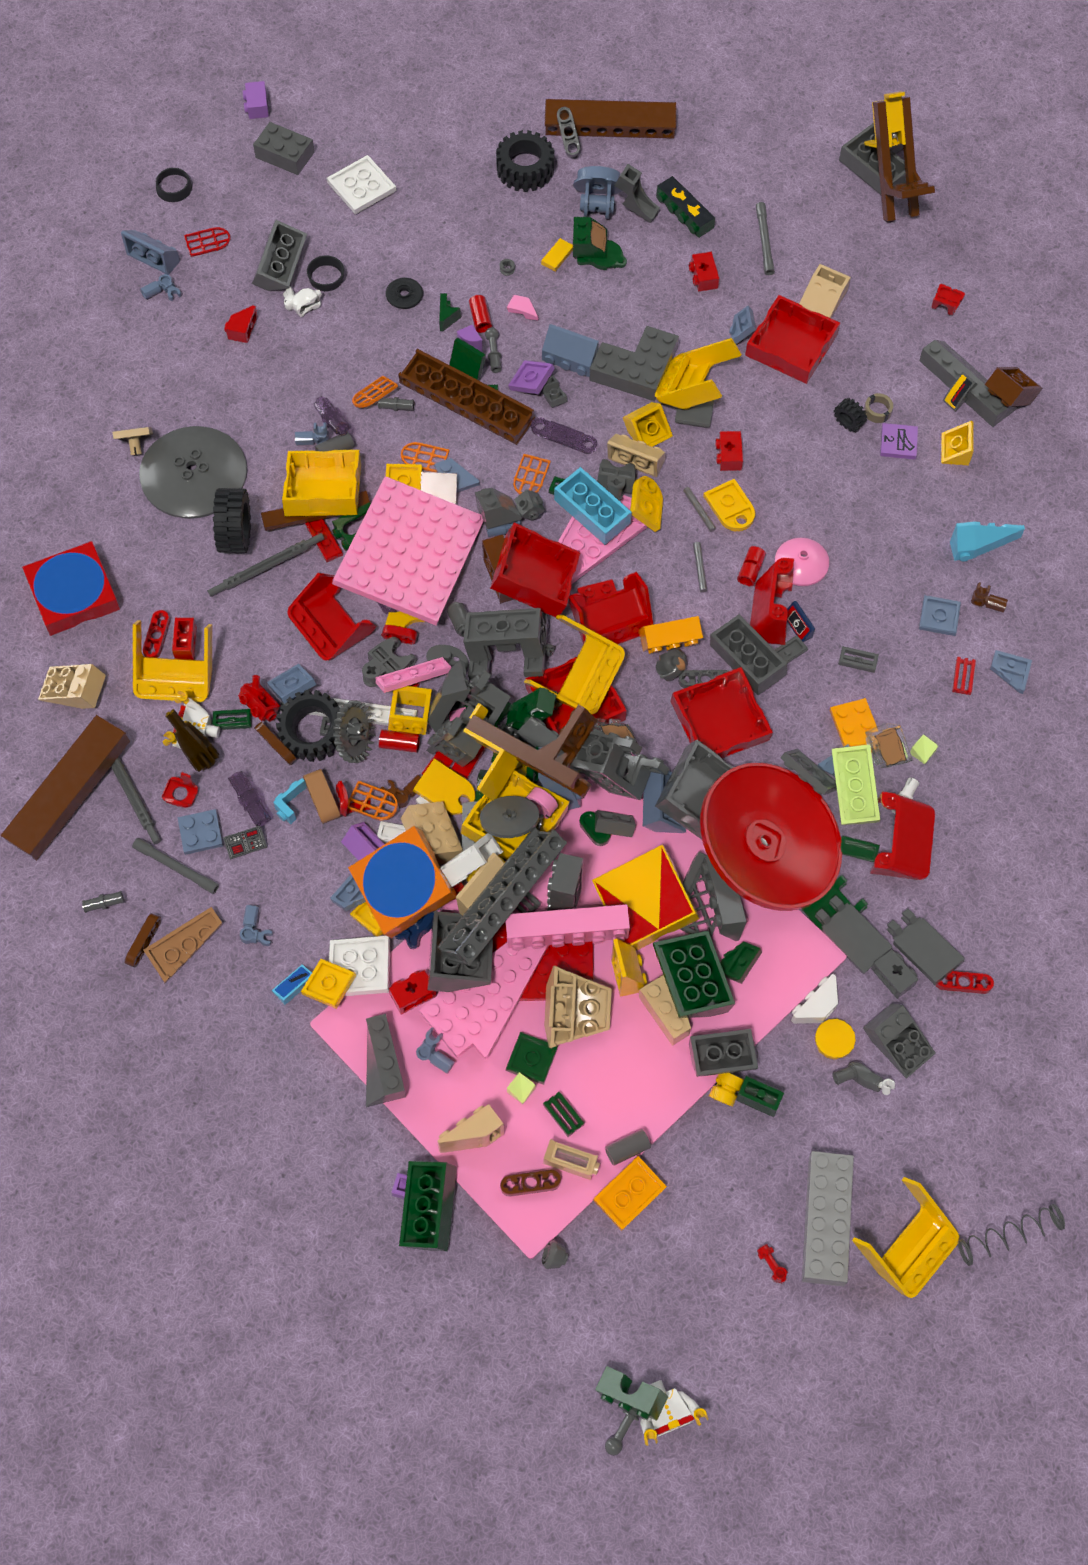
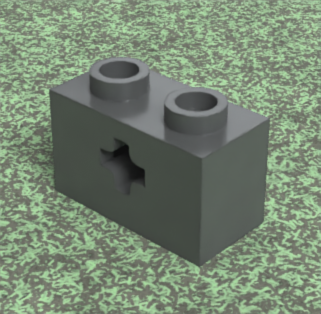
M892 949L875 961L871 968L897 999L914 987L918 981L915 971L912 968H908L899 953H895Z

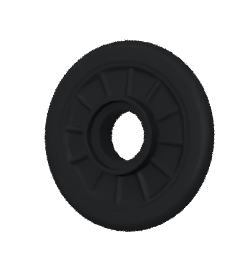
M404 277L393 280L387 286L385 294L392 306L407 309L414 307L421 301L423 290L416 280ZM401 291H408V292H409V293H408L407 295H405V296H403V295L400 294Z

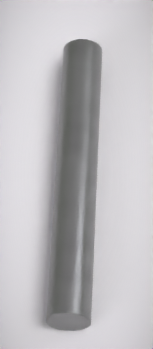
M686 487L683 492L710 532L715 531L716 527L691 489Z
M695 542L693 546L700 592H707L700 542Z

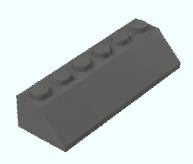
M934 340L922 349L919 361L947 387L950 388L962 372H965L977 383L966 396L967 400L965 403L992 427L1018 409L1017 406L1007 407L1001 402L1002 399L999 396L992 395L988 391L989 388L984 385L987 379L945 341Z

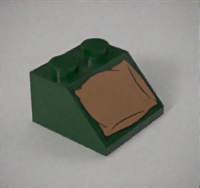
M574 217L573 257L607 258V228L591 217Z

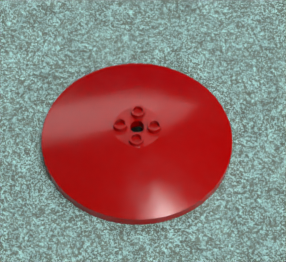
M747 763L728 770L709 788L700 813V830L703 845L716 872L737 894L763 908L792 911L815 903L831 889L841 868V836L836 820L827 803L808 782L800 779L795 773L776 765ZM761 838L766 840L767 846L762 843Z

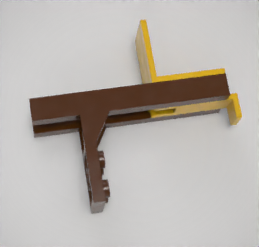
M902 91L884 94V100L872 102L875 140L864 141V144L877 148L883 219L885 221L896 220L894 197L907 198L909 215L911 217L919 216L918 196L935 193V186L928 184V182H922L916 172L910 97L905 96V92ZM903 144L906 183L893 186L890 147Z
M480 703L477 704L463 732L478 744L498 754L477 787V790L492 801L497 799L520 762L580 797L584 798L592 784L581 778L582 776L569 768L598 721L586 708L578 704L577 708L571 712L566 726L560 730L559 737L541 749L536 750L484 721L483 719L487 715L488 710ZM561 750H562L563 752H565V753L561 754L560 756H558V754H559V752H560Z

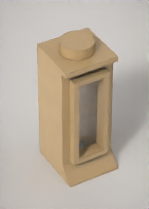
M552 1139L549 1141L543 1160L545 1165L591 1180L593 1174L597 1175L600 1163L597 1162V1155L595 1156L557 1143Z

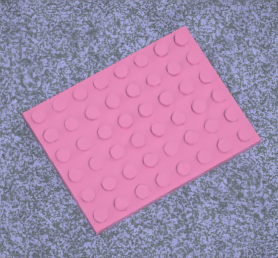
M385 476L332 584L437 626L484 522L482 516Z

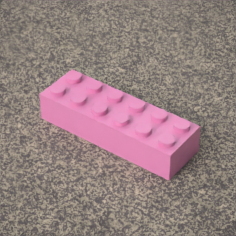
M627 905L510 914L506 919L508 948L516 951L530 946L533 949L544 948V945L562 947L566 943H572V945L577 946L591 941L593 944H601L605 940L613 939L625 941L628 938L630 929Z

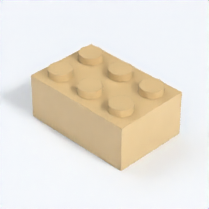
M443 801L408 805L401 817L404 828L408 830L416 826L422 830L435 853L438 865L446 864L463 851Z

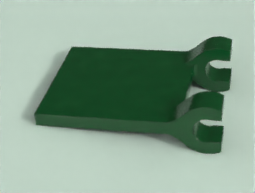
M843 875L835 880L831 889L822 898L801 909L821 931L823 930V925L815 918V915L819 910L823 909L830 918L833 917L837 912L829 902L834 896H837L844 905L846 903L851 904L840 891L847 885V880ZM861 899L853 907L859 913H862L867 909L868 903Z

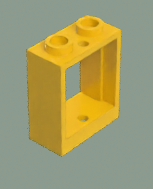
M405 686L393 690L388 730L426 735L432 689ZM396 704L424 707L423 718L396 715Z

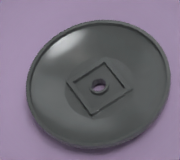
M204 426L183 427L160 437L145 453L139 470L140 484L149 502L158 510L168 515L187 519L201 518L214 514L213 507L216 490L218 488H243L247 475L246 460L239 445L227 434ZM190 465L197 466L194 470L187 469Z

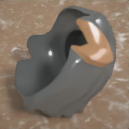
M673 648L659 655V661L656 662V671L660 678L671 681L680 676L687 664L685 654L680 649Z

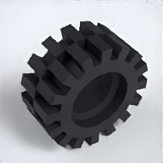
M845 398L835 407L834 417H837L836 421L840 422L839 425H843L845 429L848 428L850 432H855L867 421L868 417L865 415L866 411L862 410L863 406H859V402L855 403L854 399Z

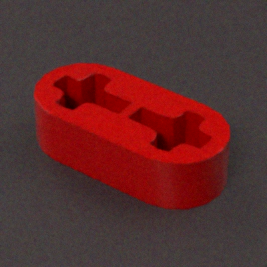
M385 625L381 634L386 640L391 637H397L401 643L411 645L415 644L418 635L413 629L394 625Z

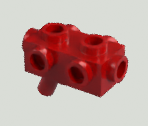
M253 675L252 682L246 683L240 688L239 700L241 704L247 705L251 709L253 717H258L261 721L268 720L271 722L277 717L280 705L260 685V676Z

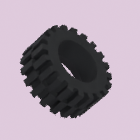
M523 130L518 131L517 135L512 132L510 133V138L505 136L503 142L500 141L496 149L498 178H501L503 184L507 182L508 188L511 189L513 186L514 191L518 192L519 189H523V192H528L530 188L532 191H536L537 186L540 189L543 188L544 182L548 184L550 178L553 177L554 148H552V143L550 141L547 142V137L545 136L540 138V133L538 132L533 135L530 130H527V133H523ZM519 154H532L540 158V160L533 165L521 166L514 163L511 158Z
M218 488L215 492L213 532L215 547H217L218 553H247L249 549L251 508L249 505V494L245 488Z
M304 690L305 695L297 692L295 693L296 698L294 700L291 697L286 700L288 702L287 706L282 704L280 709L283 713L277 714V719L280 722L276 723L279 738L294 756L297 755L301 760H304L306 757L309 762H314V757L322 761L325 754L328 757L333 756L331 751L333 749L336 750L337 747L334 744L335 738L333 734L335 731L333 726L336 725L334 721L337 719L336 714L340 712V707L325 692L323 695L318 690H315L314 694L310 690ZM312 712L325 714L329 717L330 726L327 734L322 739L308 743L297 738L296 728L302 717Z

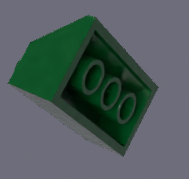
M408 1162L399 1240L400 1247L448 1252L456 1166L447 1162Z

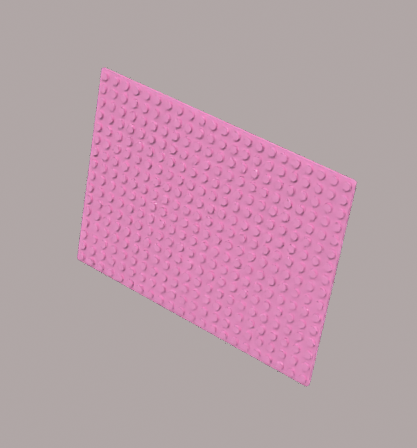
M590 779L587 781L592 786L586 796L581 799V807L568 810L555 830L563 840L567 841V844L559 854L563 853L583 858L582 888L576 909L603 907L604 905L592 880L662 844L669 853L681 883H683L698 851L707 855L703 841L687 829L685 833L654 832L643 827V794L641 800L611 794ZM597 810L631 815L634 817L636 826L632 837L610 834L608 844L597 846L581 829L579 825L580 816L584 812L591 811L595 813ZM554 860L529 890L541 903V906L534 912L547 911V886L549 878H552ZM704 881L696 883L695 886L698 893L706 891ZM709 894L700 896L703 906L710 904ZM740 896L747 921L739 941H734L721 935L718 927H715L711 940L719 961H721L725 953L734 950L743 941L759 947L762 953L742 984L726 978L735 1001V1005L728 1013L711 1017L688 1018L691 1027L689 1036L672 1046L639 999V993L620 997L611 962L613 940H605L604 943L593 944V982L612 989L610 1030L557 1045L558 1050L544 1085L532 1081L536 1085V1089L524 1104L507 1093V1087L517 1075L507 1072L506 1067L520 1032L548 1042L544 1027L546 1001H518L486 1060L474 1046L457 1058L441 1039L436 1044L435 1051H439L455 1061L448 1074L431 1064L430 1060H421L416 1055L417 1048L426 1039L427 1031L432 1028L420 1014L419 1010L431 1000L401 1015L390 993L344 996L337 1009L328 1006L311 1021L310 1025L366 1085V1019L386 1014L406 1097L383 1104L437 1162H447L457 1167L455 1181L527 1258L533 1259L545 1248L548 1242L552 1241L593 1202L592 1199L637 1156L640 1157L644 1153L642 1152L613 1166L606 1154L605 1146L641 1129L644 1130L652 1145L717 1083L716 1078L718 1074L696 1077L689 1050L690 1036L751 1029L755 1047L812 990L818 987V984L825 976L828 977L840 966L847 956L799 909L792 911L771 910L753 904ZM524 897L532 906H534V904H532L526 897ZM691 899L695 909L699 908L697 899ZM457 900L448 902L438 911L459 913ZM522 902L519 903L526 911H529ZM706 908L705 911L708 919L713 918L715 915L714 909ZM517 909L512 912V914L520 913ZM701 910L697 911L700 919L695 921L696 923L704 920ZM706 923L697 926L699 932L709 931ZM679 929L659 937L655 942L690 934ZM431 930L421 937L416 949H410L406 940H404L390 952L389 988L398 980L404 981L416 971L421 972L425 970L427 975L429 974ZM653 943L636 951V954H640L642 959L640 970L641 973L646 975L647 985L663 975L652 945ZM436 991V995H437V996H438L440 993H442V992ZM433 1030L432 1035L437 1038L438 1034ZM557 1092L563 1095L584 1122V1126L569 1137L566 1136L543 1106V1103L552 1096H555ZM559 1099L556 1100L558 1104L562 1107V1109L566 1112V1114L569 1116V1118L573 1121V1123L577 1125L578 1123L570 1115V1113L559 1101ZM489 1104L504 1124V1135L487 1147L440 1153L437 1142L440 1139L439 1136L446 1130L451 1131L456 1128V1124L461 1119H468L473 1116V1112L482 1105L485 1107ZM551 1104L550 1107L554 1110L557 1116L565 1124L568 1130H571L572 1128L570 1127V1125L566 1122V1120L555 1108V1106ZM550 1139L583 1152L597 1155V1162L600 1163L597 1175L593 1174L591 1180L543 1164ZM558 1151L555 1154V1158L585 1168L588 1164L587 1161ZM555 1170L561 1177L560 1186L554 1191L509 1197L505 1196L500 1189L501 1180L509 1175ZM552 1175L549 1176L548 1180L543 1181L542 1176H539L540 1187H543V1182H549L550 1185H554V1181H557V1179H553ZM527 1178L524 1184L527 1188L532 1189L536 1186L537 1182L534 1178ZM518 1179V1184L514 1185L511 1181H508L504 1188L506 1187L508 1191H512L514 1186H519V1190H523L521 1179Z

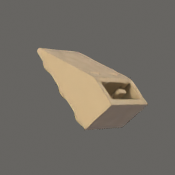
M819 264L799 304L808 310L832 318L848 291L851 277Z
M93 664L49 667L38 700L81 709L95 708L106 675Z
M489 1104L485 1107L482 1105L473 1112V1116L468 1119H461L456 1124V1128L451 1131L446 1130L439 1136L440 1139L437 1140L440 1153L487 1147L504 1135V1124Z

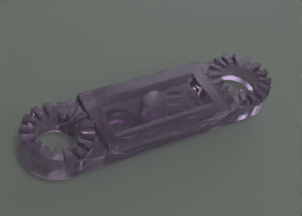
M542 417L532 420L531 431L537 436L585 454L594 453L597 449V440L593 436L591 437L581 431L554 421L545 420ZM537 424L544 425V428L540 430L535 426ZM591 442L593 446L586 448L584 443Z

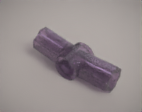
M318 397L314 407L320 414L322 422L327 423V429L331 428L336 435H346L350 427L343 418L339 408H334L328 398Z
M243 771L234 773L228 778V781L236 792L240 805H243V810L247 811L255 826H264L271 820V817L263 806L258 792L255 788H252Z

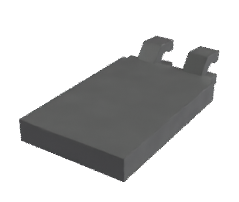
M834 896L829 904L837 913L830 918L821 909L816 913L815 918L823 925L822 932L864 975L872 967L873 963L885 955L893 946L851 904L846 903L844 905L837 896Z
M908 908L902 912L903 916L901 917L908 925L905 929L902 930L900 925L894 920L887 924V931L894 939L893 945L934 985L938 984L964 963L965 958L924 918H916L915 914Z

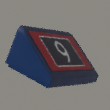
M794 601L787 608V623L802 642L813 638L815 627L798 602Z

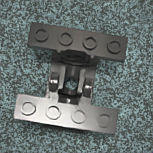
M541 608L467 613L463 643L470 661L469 680L473 679L476 674L480 675L484 671L489 673V663L492 660L489 651L490 645H496L497 651L502 652L516 651V644L519 643L525 658L524 676H543L548 625L547 613H542Z
M487 671L480 675L476 674L466 684L467 687H470L471 691L464 702L456 701L454 706L458 709L464 705L468 707L462 711L459 718L456 717L452 721L448 720L440 730L438 729L435 734H432L427 742L429 744L427 752L434 754L438 750L462 767L475 758L482 745L463 732L470 721L469 717L477 704L480 703L488 710L483 720L494 726L510 699L509 695L488 682L491 674Z
M597 729L591 731L571 764L573 768L608 793L641 800L651 772L667 775L669 768L663 764V760L656 757L648 759V757L640 754L642 747L636 743V739L629 736L621 738L619 735L611 732L607 735Z

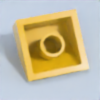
M651 402L622 417L627 431L633 440L642 441L648 446L653 447L673 436L663 408L659 403Z

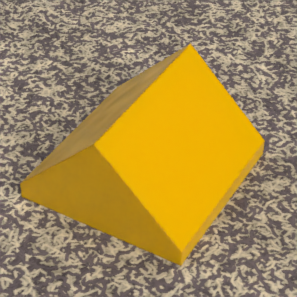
M973 421L947 430L941 436V463L969 466L973 455Z

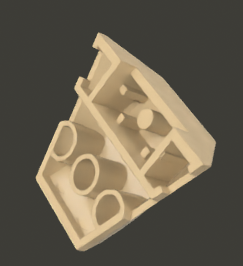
M553 966L546 985L544 1021L549 1048L610 1030L612 989Z

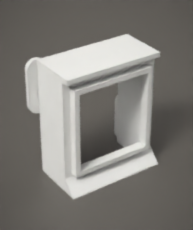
M487 833L471 847L443 865L440 870L450 883V886L453 887L467 878L469 873L487 863L486 860L492 853L498 856L504 851L500 848L494 837Z

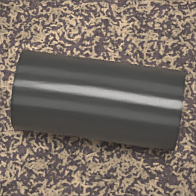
M348 431L315 445L316 451L323 452L354 448V442Z
M641 1129L605 1146V1151L611 1164L615 1166L650 1149L651 1144L646 1133Z

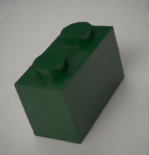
M746 1076L736 1101L774 1117L784 1092Z

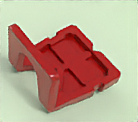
M939 284L931 308L936 309L940 305H945L948 308V314L953 316L962 302L965 292L957 289L952 290L949 286Z

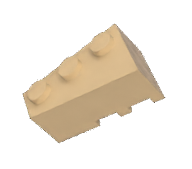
M664 975L639 990V999L672 1046L689 1036L691 1030L688 1018L678 1017Z

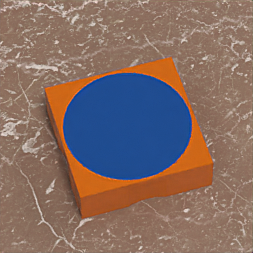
M416 826L409 828L348 867L382 933L390 938L398 935L415 924L424 915L436 911L457 896L456 891L450 886V883L440 870L435 853L424 833Z

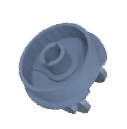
M589 166L578 170L577 179L574 180L573 187L585 193L581 194L580 211H584V217H587V211H598L605 213V219H609V213H613L614 196L610 195L622 191L614 186L621 175L619 171L603 166Z

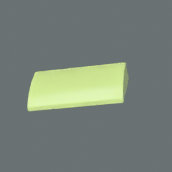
M870 744L832 749L841 825L880 822Z

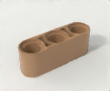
M318 769L303 775L322 824L340 818L338 807L322 770Z

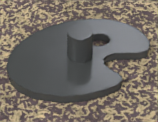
M436 645L427 652V662L443 657L450 666H454L461 660L464 661L466 670L469 664L466 655L456 647ZM457 657L459 661H454L453 658Z

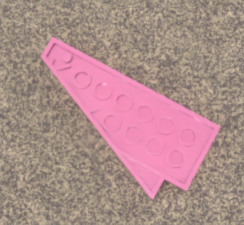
M623 495L620 502L630 510L631 498ZM631 515V524L604 545L572 516L558 541L580 552L571 584L645 530L647 526Z
M505 943L492 953L491 985L442 992L419 1010L420 1014L434 1028L438 1035L440 1033L443 1034L442 1040L457 1058L474 1046L486 1060L549 945H544V948L533 949L532 946L524 947L523 950L516 951L508 948V944Z

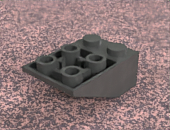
M890 1004L863 1027L872 1043L905 1078H908L936 1054L904 1005Z

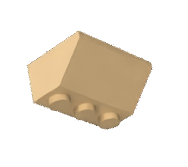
M615 434L607 443L609 460L623 465L632 463L636 470L654 477L658 476L665 462V452L661 448H653L642 441L632 440L626 435Z
M495 853L491 854L486 860L487 863L480 867L456 896L459 913L462 916L505 864Z

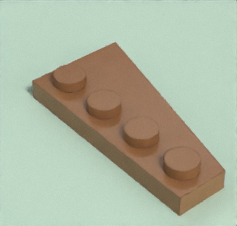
M210 907L143 951L163 982L166 983L223 924L213 908Z

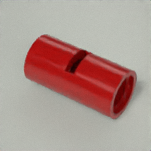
M483 295L471 297L469 299V306L475 330L478 333H483L492 327L486 299Z
M757 546L749 547L737 577L740 584L749 587L755 584L766 556V552L762 548Z
M381 729L379 748L417 753L420 734Z

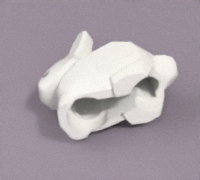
M289 286L283 293L285 297L284 306L287 310H294L302 317L311 309L315 310L320 307L322 293L320 290L306 288L294 295L292 287Z

